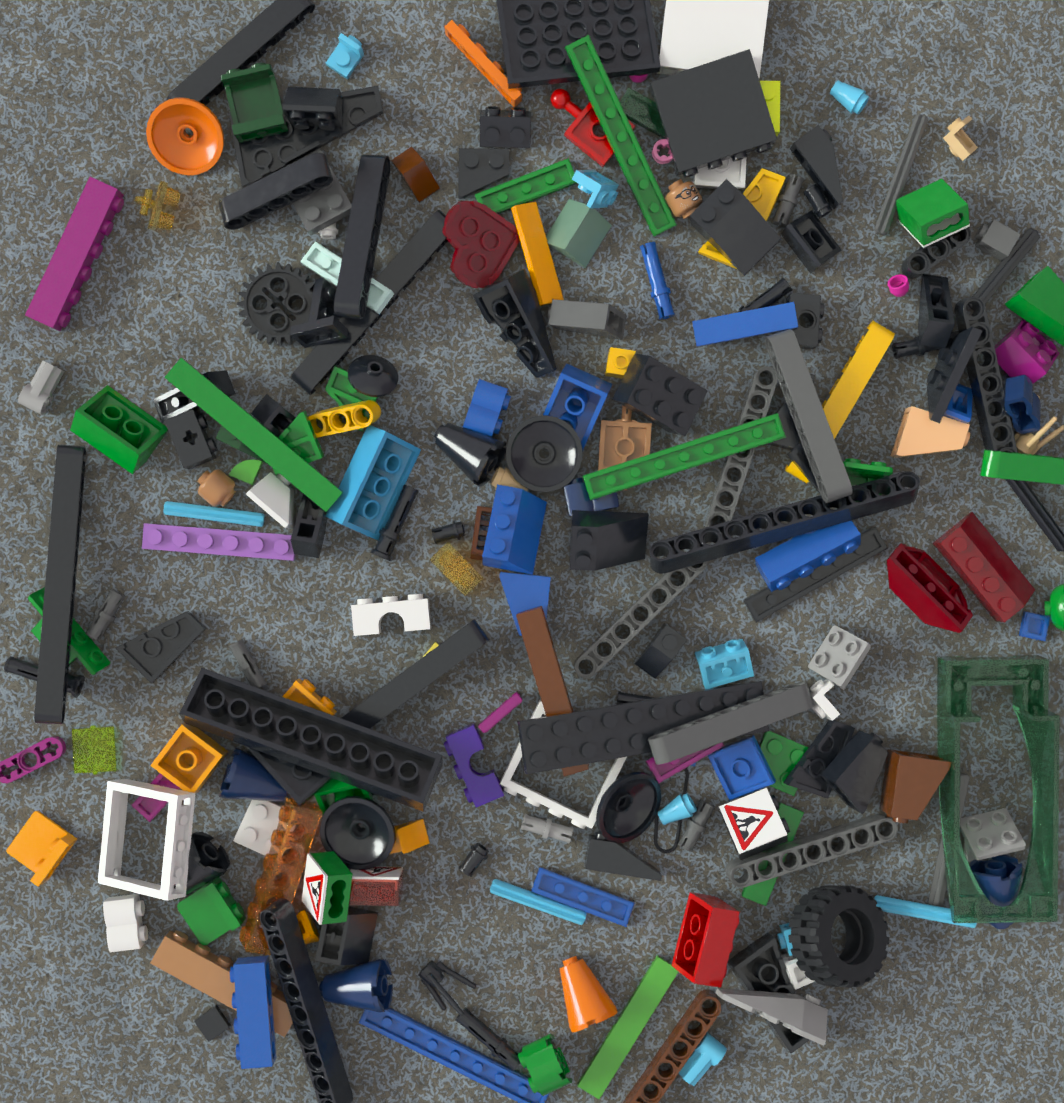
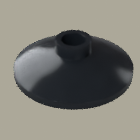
M364 355L356 358L350 364L348 380L359 393L370 397H382L390 394L396 388L398 372L388 360L375 355Z

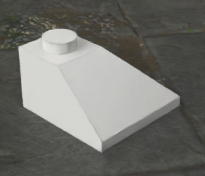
M270 472L253 486L246 495L284 528L293 529L296 521L294 490L289 486L290 482L281 474L275 475V473Z

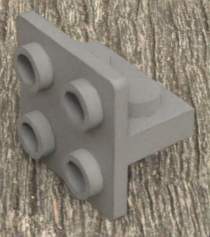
M834 625L812 658L808 668L844 690L869 652L871 645Z
M1006 808L961 818L960 829L965 837L964 852L968 861L982 860L1026 849V843Z

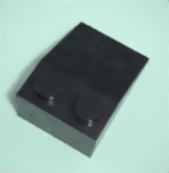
M727 179L690 215L691 225L744 276L781 240L780 236L749 200Z
M572 510L569 553L570 570L596 571L645 559L649 513Z

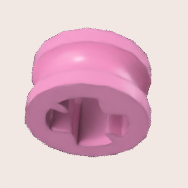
M661 139L657 141L652 150L653 159L659 164H668L673 159L671 150L668 151L670 156L662 155L660 157L658 155L660 150L657 149L658 147L663 149L668 147L670 149L668 140Z

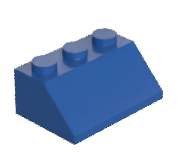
M497 484L482 556L483 566L533 575L547 505L546 501L523 489Z

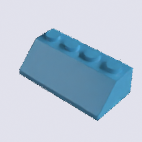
M372 425L367 426L338 487L343 493L329 508L325 516L343 526L379 540V531L385 528L421 449Z

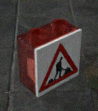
M376 866L366 870H350L353 875L349 905L399 906L403 892V867Z

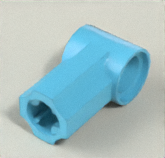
M707 1032L679 1072L680 1076L687 1083L695 1086L711 1065L715 1066L722 1060L727 1048Z

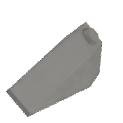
M717 988L716 994L721 999L751 1013L757 1011L760 1016L774 1024L782 1022L783 1026L791 1029L792 1032L823 1046L825 1045L828 1009L820 1004L821 999L808 993L803 997L791 993Z

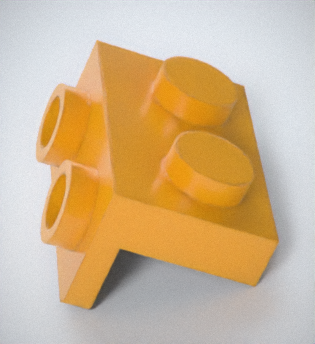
M300 678L297 679L282 696L333 716L337 713L334 709L335 704L326 696L321 698L315 692L316 687L307 679L303 681Z

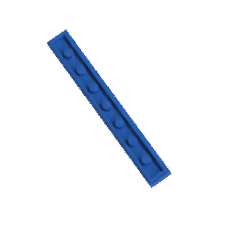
M392 1008L380 1013L364 1010L359 1020L360 1024L518 1103H545L549 1094L542 1096L538 1092L534 1093L528 1082L530 1077L516 1070L513 1071L510 1067Z

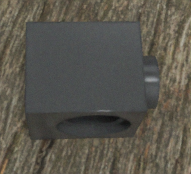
M994 219L987 225L983 224L975 235L978 238L975 247L1001 261L1009 256L1021 234Z

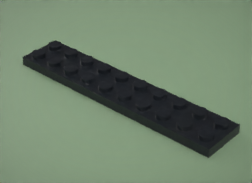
M762 681L517 721L525 774H533L650 753L652 751L648 741L649 737L764 695ZM766 725L740 736L767 732L769 727Z

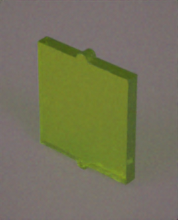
M92 725L90 728L72 729L74 773L92 772L96 775L98 772L117 771L114 727L96 728L95 725Z

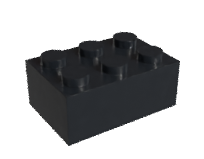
M634 354L612 400L670 433L686 436L706 396L707 390L651 356Z

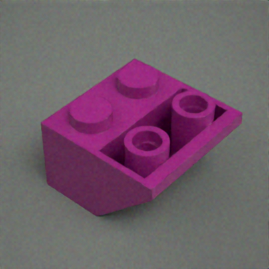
M1024 319L994 346L998 365L1011 378L1026 375L1032 381V384L1047 374L1059 355L1055 344L1050 340H1046L1039 329Z

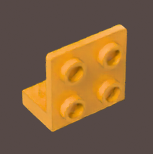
M37 810L33 812L6 852L35 873L30 881L39 887L49 880L75 844L77 838Z

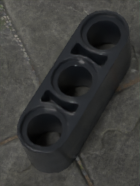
M970 227L958 232L961 236L960 242L955 241L952 235L927 247H920L903 261L901 265L903 274L910 279H915L934 267L970 240ZM932 246H936L939 248L940 256H936L932 253ZM911 260H915L919 263V271H916L911 267Z

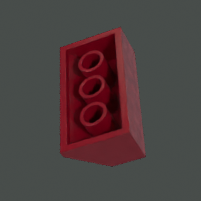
M970 512L933 542V545L997 622H1006L1020 611L1035 591L1034 587L973 512Z

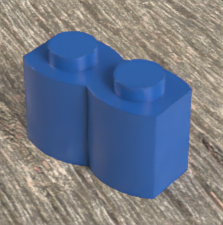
M479 379L463 428L492 438L494 433L499 435L503 420L499 419L502 409L507 411L511 396L507 395L508 389Z

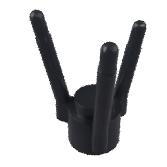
M431 960L419 972L420 981L428 988L442 1010H446V1006L435 988L457 1013L463 1016V1010L440 984L445 977L442 972L447 973L473 989L476 988V984L446 967L441 961L436 964Z

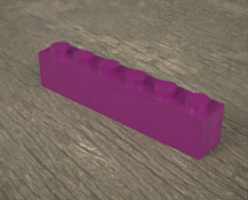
M89 177L25 316L59 332L62 327L65 328L71 318L69 312L72 305H76L81 298L80 288L83 282H87L92 274V268L90 267L93 260L101 255L103 250L101 243L105 235L108 236L113 229L114 224L112 220L114 215L123 208L124 199L122 198L124 195L118 189Z

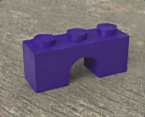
M475 723L447 734V741L444 742V746L449 757L453 755L457 764L454 765V770L458 779H464L467 788L464 789V793L468 802H473L477 808L504 796V790L495 769L486 773H479L470 764L471 756L475 752L484 749V743Z

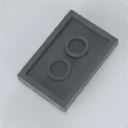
M319 148V149L313 151L312 153H310V154H308V155H311V154H314V153H323V152H322L321 148ZM331 167L333 182L330 185L293 202L310 236L349 216L352 205Z

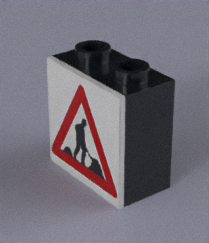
M767 788L719 806L721 817L740 860L788 842L787 833L790 832L789 826L785 818L780 819L777 812L780 809L774 794L770 796Z

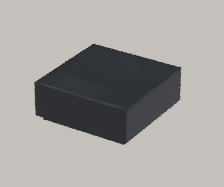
M217 1004L194 1021L208 1042L231 1026Z

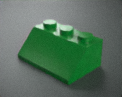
M107 385L76 410L70 431L133 474L146 463L168 432V429L161 422Z

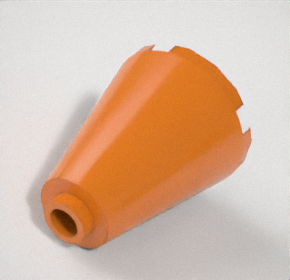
M573 956L562 961L564 966L559 969L569 1028L572 1033L588 1028L589 1025L594 1023H600L617 1014L618 1011L615 1004L583 958L578 960L577 956Z

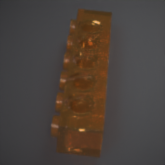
M286 798L285 805H282L279 810V823L277 829L271 835V848L269 854H266L263 860V873L261 878L257 879L255 885L256 894L247 910L248 919L246 925L240 931L239 938L246 952L271 955L263 928L259 927L261 924L260 913L280 898H285L293 904L306 864L307 853L310 851L322 814L321 809L315 803L306 802L299 807L292 798ZM299 824L298 828L295 831L290 832V829L294 825ZM291 849L289 854L282 856L285 850ZM283 873L281 878L274 880L276 875ZM275 897L273 902L266 904L270 898Z

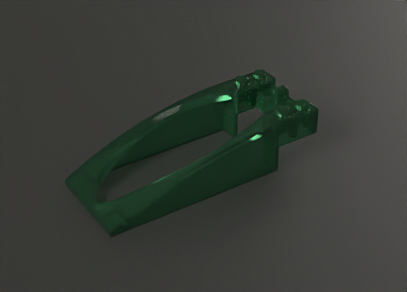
M1039 655L971 658L963 656L937 657L938 756L951 762L949 771L939 785L945 870L953 923L1057 922L1060 716L1048 710L1049 659ZM1013 685L1012 707L1024 736L1031 765L1033 821L1029 854L1020 891L1016 899L1005 907L994 905L984 895L972 873L959 839L960 722H980L981 716L972 712V686Z

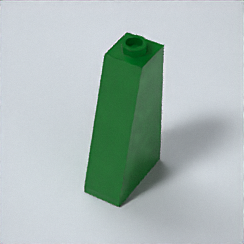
M1046 266L1029 279L1004 305L1064 347V283L1049 266Z

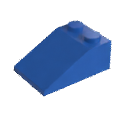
M566 363L543 415L557 417L568 423L577 433L583 452L613 384Z

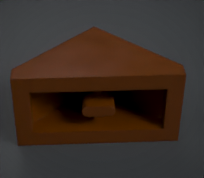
M412 146L391 160L419 203L440 189L425 161Z

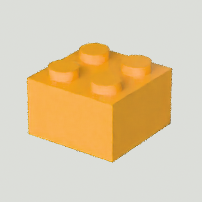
M184 723L178 728L150 766L183 791L196 794L229 751L200 729Z

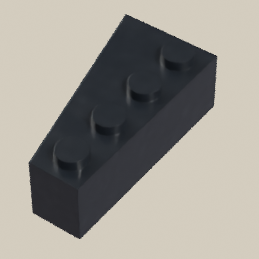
M769 933L751 943L727 962L745 990L795 993L787 975L785 963L779 953L776 938ZM765 1019L781 1045L789 1053L792 1054L809 1041V1039L783 1026L782 1022L774 1024Z

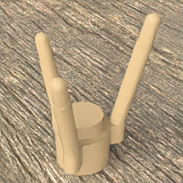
M1053 417L1035 435L1032 433L1024 435L1016 432L1014 438L1017 452L1034 455L1041 447L1064 430V425L1054 430L1040 442L1039 439L1057 421V417Z

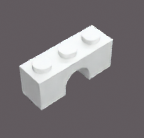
M423 594L408 595V600L398 601V596L382 597L383 602L373 603L372 598L357 599V604L351 605L354 636L382 633L381 620L388 612L397 613L402 617L405 631L432 628L429 598H423Z

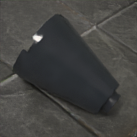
M447 423L445 426L441 425L434 435L436 438L435 444L478 487L484 486L490 480L487 475L493 469L496 471L506 454V448L504 447L506 443L451 423Z
M195 832L191 835L186 895L224 875L227 868L230 867V860L225 849L221 845L217 849L210 842L213 837L204 832Z

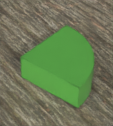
M259 460L242 461L231 470L229 476L254 485L263 462Z

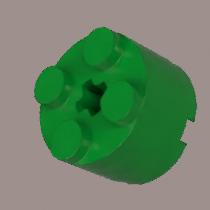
M551 1033L523 1046L522 1052L518 1053L523 1068L527 1067L531 1077L528 1078V1082L534 1093L538 1092L542 1096L572 1083V1078L566 1077V1074L570 1072L561 1048H554L551 1040L555 1039V1037Z

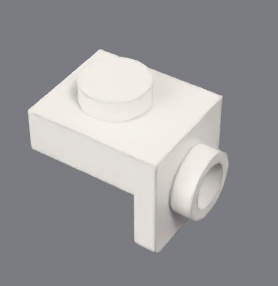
M827 679L825 681L819 680L810 688L812 691L810 695L815 705L812 708L821 719L826 717V719L833 721L840 713L824 696L834 686V683Z

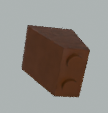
M887 749L888 755L886 757L879 809L885 812L887 817L893 818L892 821L908 823L909 820L917 821L949 771L951 762L936 755Z

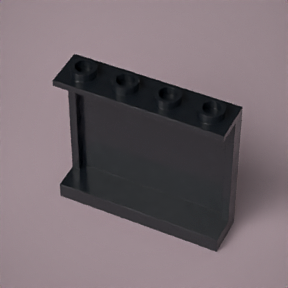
M750 49L650 83L649 90L651 96L655 98L676 166V176L683 174L684 178L698 174V169L707 166L708 170L722 166V161L732 158L733 162L746 158L748 152L756 150L757 154L772 149L771 145L777 141Z

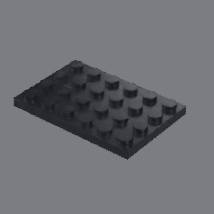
M496 0L508 89L580 81L565 50V46L587 35L590 36L609 78L660 72L661 66L650 0Z

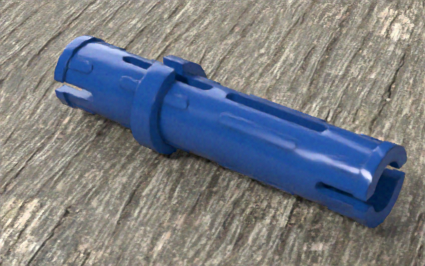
M656 242L646 243L645 246L641 245L640 250L652 289L650 294L651 298L655 300L659 320L673 317L675 312L673 311L669 296L671 290L665 282Z

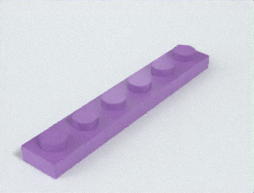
M145 523L143 527L142 549L295 561V554L290 540L292 535Z

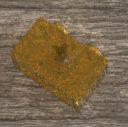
M447 542L429 559L464 596L484 579L450 542Z

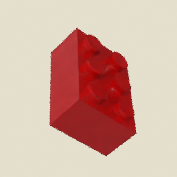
M690 892L671 966L694 984L721 988L727 973L726 966L729 954L733 949V938L735 930L739 925L740 912L718 897Z

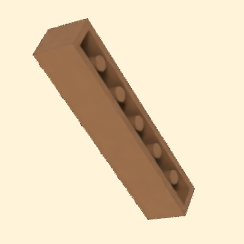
M170 930L164 937L150 963L233 1009L232 994L235 992V982L231 983L230 968L233 966V961L224 955L218 957L211 953V949L207 945L204 946L201 943L196 945L189 941V937L181 931L176 930L173 932ZM271 981L275 1033L285 1037L293 1022L283 992L278 990L277 985Z

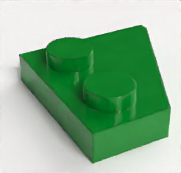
M306 410L302 411L282 432L279 439L310 463L323 458L324 454ZM273 468L275 475L280 474Z

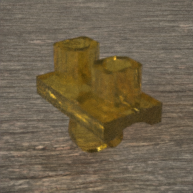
M160 181L154 200L151 199L153 191L145 189L144 197L136 196L135 203L141 205L139 214L147 216L149 208H152L147 229L156 230V228L171 230L174 215L161 212L163 203L177 207L180 192L169 188L167 182Z

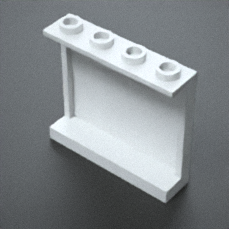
M666 0L659 53L661 68L658 74L673 75L750 49L758 78H760L769 0Z

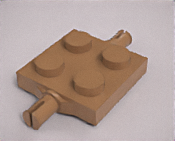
M623 405L621 419L615 421L601 420L598 471L649 455L652 423H639L631 420L632 411L628 409L626 414L627 408Z

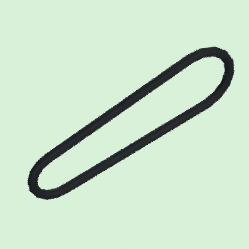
M688 768L684 769L685 782L683 788V795L687 793L689 780ZM658 814L656 815L654 822V845L657 850L662 853H671L677 848L682 820H678L674 846L665 850L658 845Z

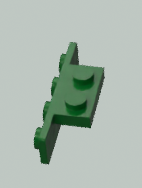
M45 587L30 594L28 600L42 616ZM73 618L69 666L78 658L92 675H95L108 667L110 661ZM42 619L31 630L39 641L41 639Z

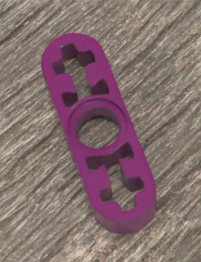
M52 736L1 761L0 782H13L62 757L66 751L64 740L58 736ZM49 742L58 745L59 748L56 749V755L54 752H50L43 756L41 751L50 747ZM29 752L37 757V763L33 767L28 766L24 760L25 755ZM18 764L20 767L10 773L11 778L9 775L4 776L2 773L5 770V766L9 768Z

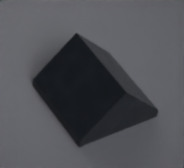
M812 210L788 224L781 232L782 237L810 274L842 251L817 216L813 214Z

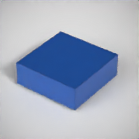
M1023 611L1019 636L1046 641L1050 616Z

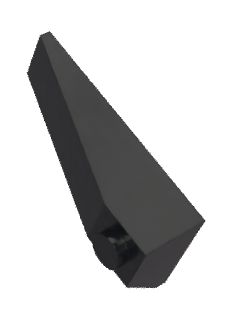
M525 269L509 275L473 294L483 317L489 324L495 321L503 331L500 337L505 342L509 339L518 348L516 355L536 378L557 369L538 297Z

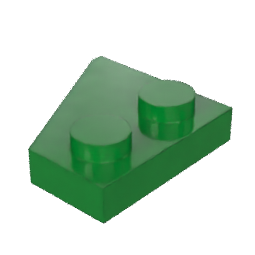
M334 366L325 390L332 399L336 400L339 406L366 400L377 401L378 397L366 396L355 390L348 380V371ZM363 408L362 413L364 417L369 419V411Z

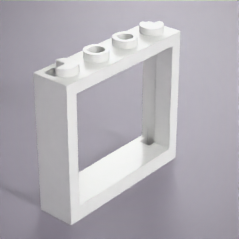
M541 699L530 719L540 718L542 714L546 715ZM520 741L500 780V784L504 786L503 790L511 795L516 796L519 793L527 797L526 801L534 806L539 807L542 804L549 808V813L559 818L565 815L572 819L571 823L582 829H585L587 826L592 829L596 822V813L600 799L607 788L616 780L627 757L615 759L588 816L511 779L522 757Z
M130 779L108 781L98 883L167 901L186 897L195 793ZM128 793L169 802L161 885L121 875Z

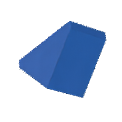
M961 384L957 385L943 415L944 417L963 423L970 422L973 397L971 388Z

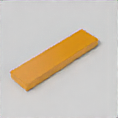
M532 202L513 206L511 208L539 305L552 304V299L564 300L537 203Z

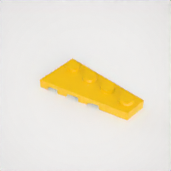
M762 168L743 192V195L761 216L768 221L786 177ZM708 241L698 251L699 254L737 269Z

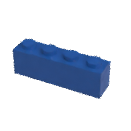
M851 520L798 535L756 557V567L771 592L776 589L782 590L788 587L791 581L799 577L805 578L809 576L819 566L830 565L836 560V557L844 553L850 554L861 545V534Z
M269 955L238 958L230 968L231 983L235 982V992L232 994V1007L237 1009V1018L234 1019V1033L239 1036V1044L236 1045V1059L240 1060L241 1069L272 1067L277 1055Z

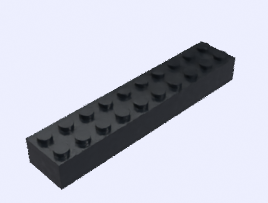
M201 668L179 713L185 724L422 812L425 810L443 765V758L440 754L205 668Z

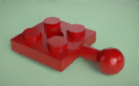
M556 89L550 97L552 106L559 110L565 109L576 118L566 130L564 136L600 166L604 167L614 155V152L606 135L597 137L592 131L596 125H600V122L591 103L589 102L582 110L570 101L568 91ZM629 121L632 129L634 130L635 125Z

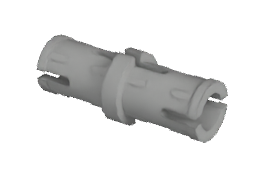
M524 814L521 830L540 834L545 839L551 837L570 843L573 827L554 823L549 818L543 820Z

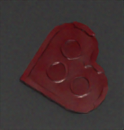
M459 201L447 212L443 234L455 248L450 265L451 271L463 285L471 288H483L493 284L502 273L520 242L516 226L477 201Z

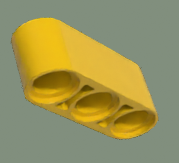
M366 400L321 410L308 418L316 437H323L367 427L380 418L381 408L375 401ZM363 408L369 411L370 419L364 417L362 413ZM339 414L345 416L346 424L340 421ZM316 419L323 423V429L317 426Z

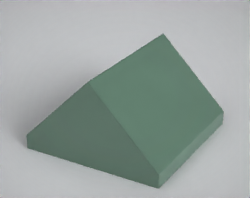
M569 199L546 235L548 246L586 268L612 225L594 208L591 209L586 206L587 204Z

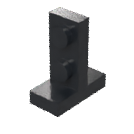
M324 277L315 279L308 322L291 326L290 335L304 348L345 339L348 335V329L334 316L336 289Z

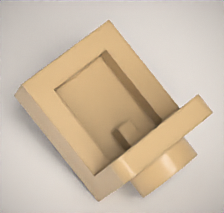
M970 116L964 120H961L960 117L947 127L950 132L943 137L948 143L952 154L960 157L962 161L978 148L962 130L972 120Z

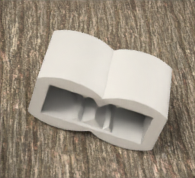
M139 894L108 897L103 902V911L107 927L109 952L141 949L145 941L148 940V928L142 922V916L145 914L144 901L140 900Z

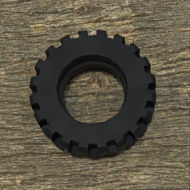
M826 885L809 890L808 894H804L800 898V905L795 906L792 912L794 917L789 922L791 935H788L789 943H792L793 947L790 950L793 958L798 960L796 962L797 966L801 971H805L806 977L821 985L852 988L860 987L866 982H870L876 976L874 972L878 973L882 968L883 964L881 962L886 959L888 953L886 945H889V937H887L886 930L889 929L887 922L883 920L885 915L882 909L876 906L878 903L872 896H868L866 891L855 886ZM838 915L841 917L846 929V943L839 957L834 951L831 940L832 926Z

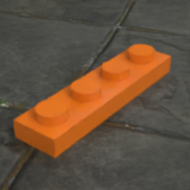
M451 20L444 26L446 36L513 107H516L522 101V94L520 93L522 89H508L507 78L503 75L505 72L500 64L496 61L492 63L487 58V52L478 42L474 44L469 38L470 34L461 24L457 26Z

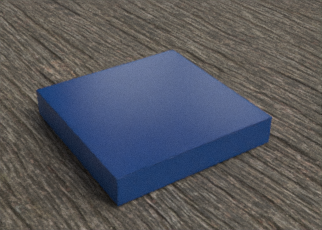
M754 735L707 755L729 801L776 782Z

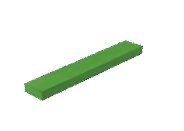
M659 955L656 956L577 1083L578 1087L597 1099H600L678 974L679 971L672 967L670 962Z

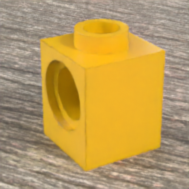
M610 347L605 376L622 379L636 351Z

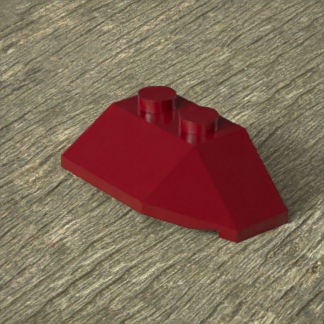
M902 543L896 547L887 559L889 588L925 624L957 633L962 632L973 617V614L968 609L960 586L924 550L909 547Z

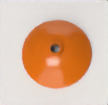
M173 98L161 103L149 117L146 128L149 148L159 163L167 169L182 175H198L211 169L219 160L224 148L223 129L215 114L204 104L189 98ZM185 129H191L193 131V135H188Z

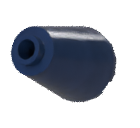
M234 748L231 755L234 758L232 763L230 762L227 765L219 797L224 799L283 802L285 797H290L254 756L241 749Z
M1005 854L992 857V860L971 861L969 871L988 923L997 929L1008 928L1015 920L1023 871L1022 863L1018 864L1017 858Z
M378 959L328 974L320 982L319 989L321 995L327 1002L379 1013L385 1012V1010L390 1008L393 994V984L388 985L387 975H392L391 968L386 959Z

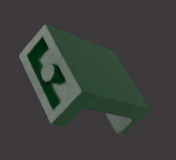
M256 63L249 69H231L226 74L220 76L225 87L233 120V133L239 143L288 131L275 72L271 64Z

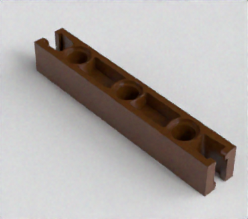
M539 606L517 613L516 617L546 716L574 712L543 607ZM589 763L562 768L563 775L568 776L588 770Z

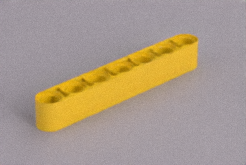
M872 321L867 327L868 332L865 336L861 337L854 349L856 351L855 354L847 361L842 370L843 375L840 379L836 380L829 392L831 394L830 397L822 404L834 439L895 336L894 332L875 321ZM793 461L789 466H786V472L805 483L809 482Z

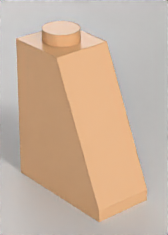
M913 406L905 409L891 457L898 458L960 450L963 446L967 445L970 439V432H968L970 425L944 416L941 422L937 423L929 419V411Z

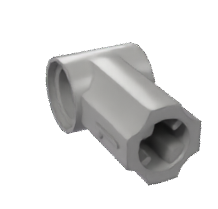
M42 361L31 383L22 389L18 403L40 415L46 414L49 402H53L52 394L65 371L46 361Z

